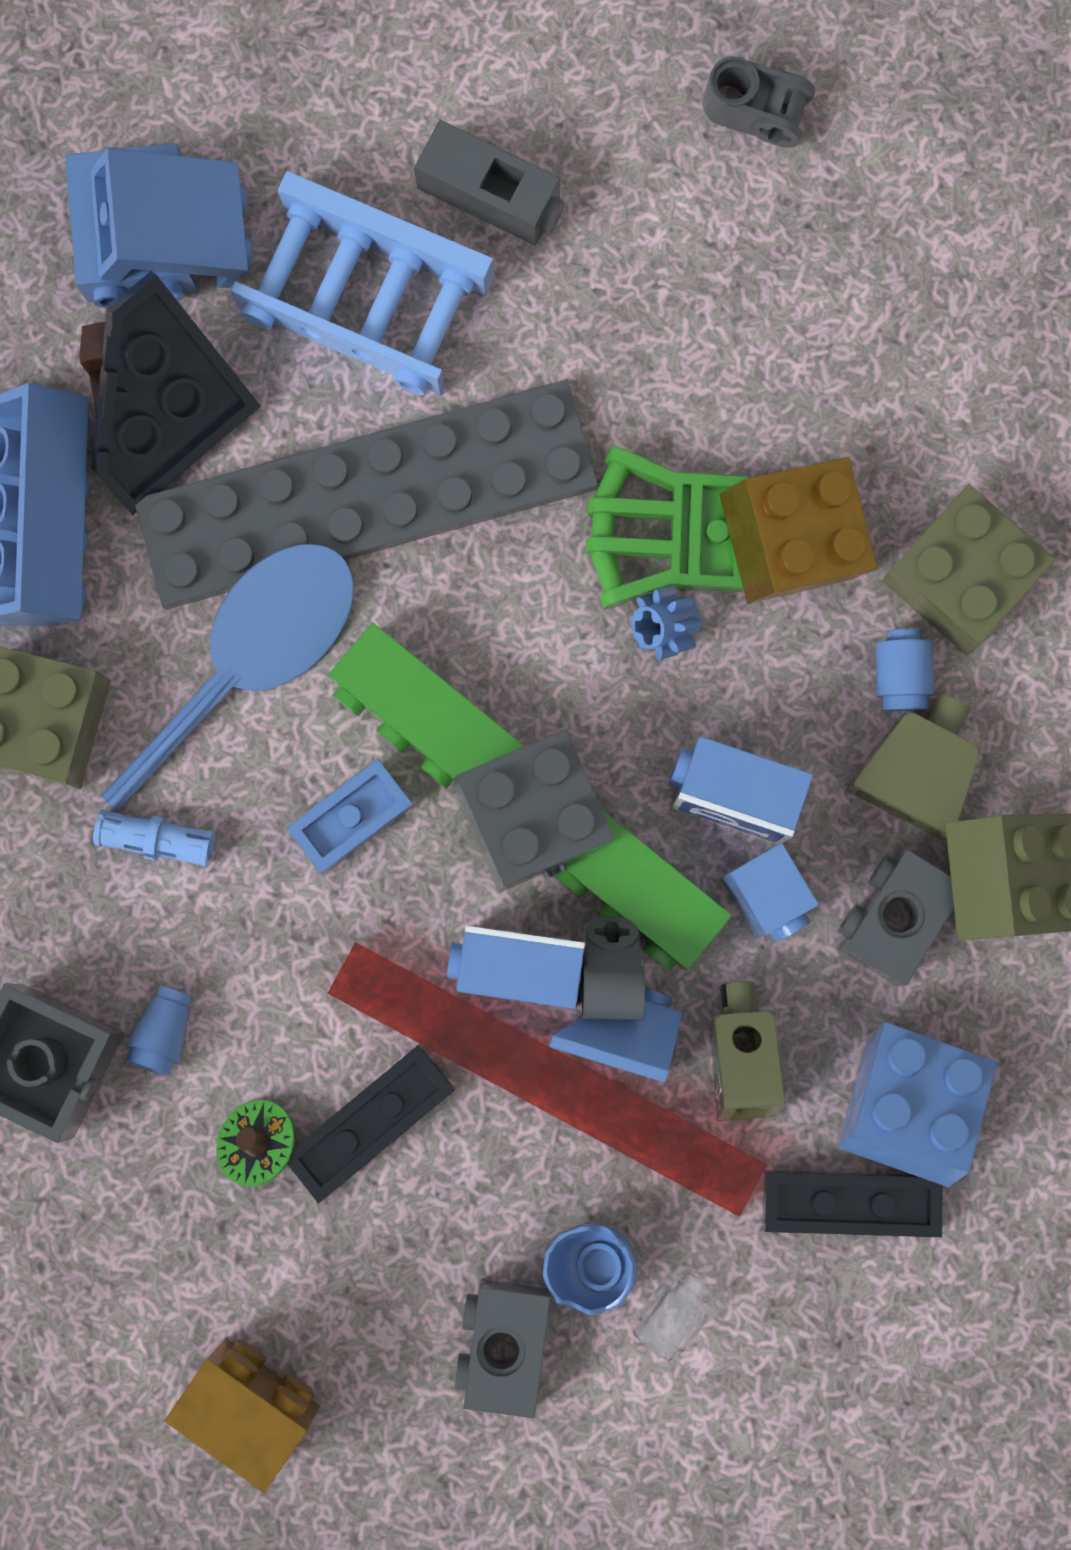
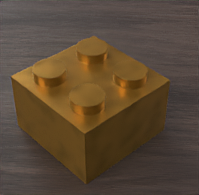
M849 457L747 478L719 494L747 604L849 581L878 569Z
M225 1338L205 1360L164 1422L258 1490L265 1493L307 1432L320 1406L312 1401L315 1393L303 1381L290 1374H286L282 1379L266 1368L264 1363L267 1359L257 1348L240 1339L234 1345Z

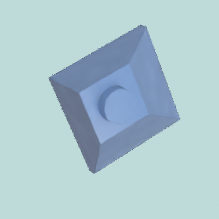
M645 988L643 1020L582 1019L581 1017L553 1032L549 1047L666 1083L682 1012L670 1008L672 996Z

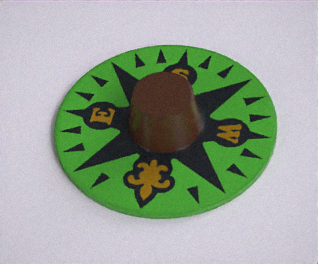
M268 1100L250 1101L235 1109L222 1125L216 1146L217 1160L226 1177L234 1183L246 1187L260 1186L277 1177L288 1164L294 1149L295 1131L290 1116L281 1106Z

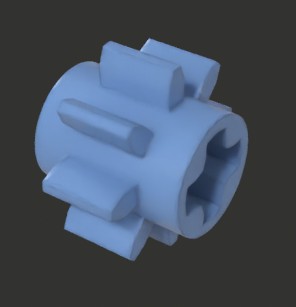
M671 585L655 589L654 593L640 596L636 599L640 608L635 611L632 617L631 627L641 649L655 648L657 659L663 660L696 647L695 640L692 637L698 633L703 623L693 596L677 597L676 586Z

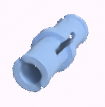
M102 809L99 812V819L95 823L93 842L96 846L119 848L144 854L143 858L146 860L157 862L159 857L208 867L210 864L208 856L212 857L216 834L212 830L189 828L167 823L166 818L162 816L152 815L150 819L137 818Z

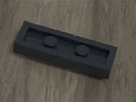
M417 1045L295 1146L287 1165L319 1204L456 1089L424 1049Z
M764 1170L763 1230L765 1232L942 1238L943 1185L915 1175Z

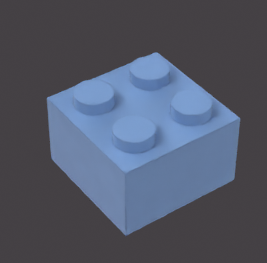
M884 1022L867 1041L837 1148L949 1188L970 1172L997 1061Z

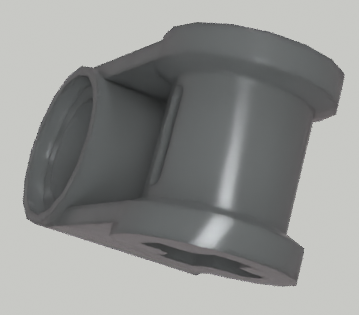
M731 56L720 60L713 67L703 97V108L708 118L720 126L756 136L760 140L773 145L793 147L800 141L801 130L798 126L805 104L813 100L815 87L808 79L796 73L778 71L747 61L742 57ZM733 86L741 92L743 97L729 99L723 96L718 88ZM782 105L786 106L784 114H781Z
M610 915L593 919L587 925L585 933L586 964L583 965L582 1019L643 1020L645 972L644 967L641 966L637 926L630 920L620 916Z

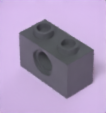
M908 849L898 852L894 859L888 855L882 858L868 881V884L875 888L864 908L856 903L838 930V933L845 937L838 950L896 986H907L954 909L951 876ZM891 899L902 901L910 912L909 924L901 932L890 929L883 918L884 907Z
M481 1279L479 1295L467 1293L462 1329L474 1331L471 1354L459 1353L454 1387L455 1390L466 1391L463 1409L535 1419L551 1297L548 1288ZM496 1333H507L517 1341L519 1350L511 1359L505 1361L496 1360L488 1354L485 1348L487 1339Z

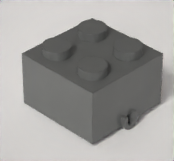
M566 729L458 774L455 777L453 788L499 893L542 874L545 879L562 873L567 870L565 864L608 846L615 839Z
M4 983L0 991V1116L56 1143L73 1139L125 1032L24 984Z

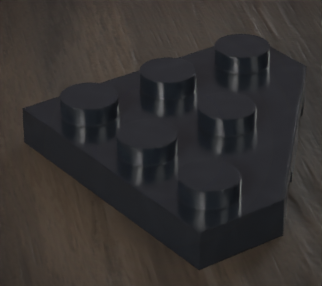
M152 271L106 309L92 458L93 471L129 512L134 515L137 512L135 505L147 495L161 492L261 407L161 279Z

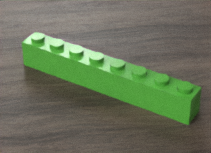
M373 622L328 674L332 682L338 686L332 695L358 717L365 709L382 722L376 732L402 753L409 745L426 758L420 768L446 789L455 780L456 775L525 747ZM602 810L615 839L608 846L565 864L567 870L553 877L578 898H581L587 890L604 904L598 912L600 916H620L633 922L637 926L639 934L649 941L643 951L670 972L676 964L684 971L688 970L732 915Z

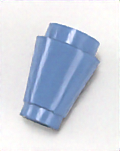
M159 986L156 996L153 997L125 1044L126 1047L130 1048L125 1062L150 1072L170 1076L174 1064L180 1065L189 1015L188 1007L192 997L181 991Z

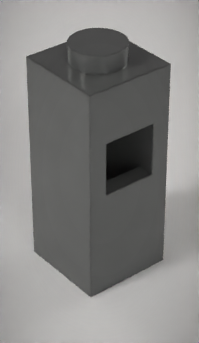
M439 119L414 166L417 189L534 246L543 230L552 233L565 206V202L560 200V177Z

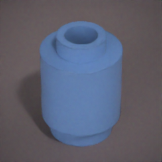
M921 629L888 630L887 641L876 642V697H882V710H929V696H934V641L923 640Z

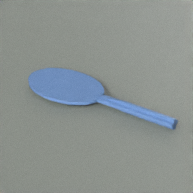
M319 544L292 545L266 556L238 579L221 603L211 629L210 655L216 672L101 795L107 801V804L118 811L232 687L249 691L271 689L297 678L323 657L343 629L353 598V580L350 569L337 552Z

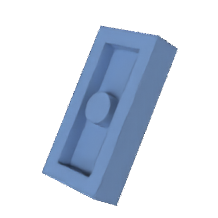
M376 759L291 823L286 829L319 873L323 875L414 805L380 760Z

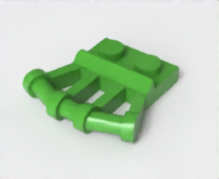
M610 447L604 460L608 467L594 498L589 499L587 503V515L592 517V537L586 539L585 553L591 556L603 589V593L599 595L603 609L606 610L624 605L640 596L654 593L655 589L675 585L679 591L691 589L742 592L743 585L719 494L747 479L748 476L674 472L625 449ZM628 475L637 476L672 492L671 501L618 497ZM615 518L671 520L670 540L614 537ZM615 557L669 559V570L624 584Z

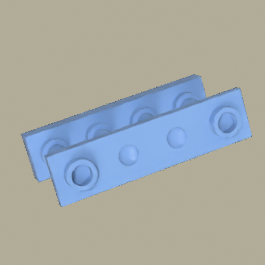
M286 171L277 191L283 209L287 212L286 215L290 221L258 290L239 282H234L231 294L238 309L241 310V317L251 324L266 330H270L272 325L275 324L394 375L393 381L411 393L424 395L425 391L429 390L441 395L445 386L442 369L432 366V362L463 295L468 296L473 291L486 296L494 279L493 258ZM318 226L337 233V238L341 243L309 311L306 312L278 299L310 230L316 231ZM370 247L389 255L388 260L392 264L360 334L329 320L360 253L368 252ZM420 269L440 277L439 282L443 286L413 352L409 356L380 342L411 275L418 274Z

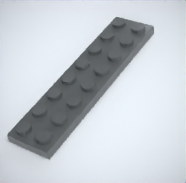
M566 379L150 494L137 503L135 507L161 605L165 610L228 593L238 579L253 565L266 556L292 545L309 543L323 545L334 550L344 560L596 491L598 483L569 383Z

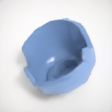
M585 1222L558 1234L545 1252L542 1276L551 1297L557 1304L572 1307L586 1315L601 1314L606 1310H613L622 1305L636 1285L638 1259L626 1236L618 1230L602 1223Z

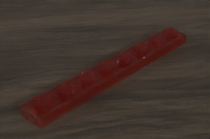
M357 942L354 943L327 993L739 1217L767 1166L765 1162Z

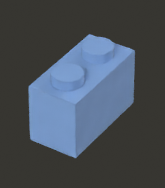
M783 843L778 844L721 878L755 938L769 934L772 940L776 941L790 936L811 923L806 912L819 905Z

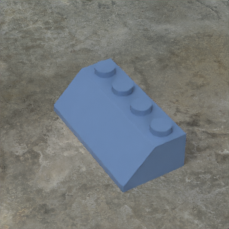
M26 383L0 393V626L53 627L81 620L82 608L86 599V590L83 584V554L88 542L87 531L84 527L85 498L90 484L89 476L86 472L87 443L91 435V421L88 417L89 397L33 383Z

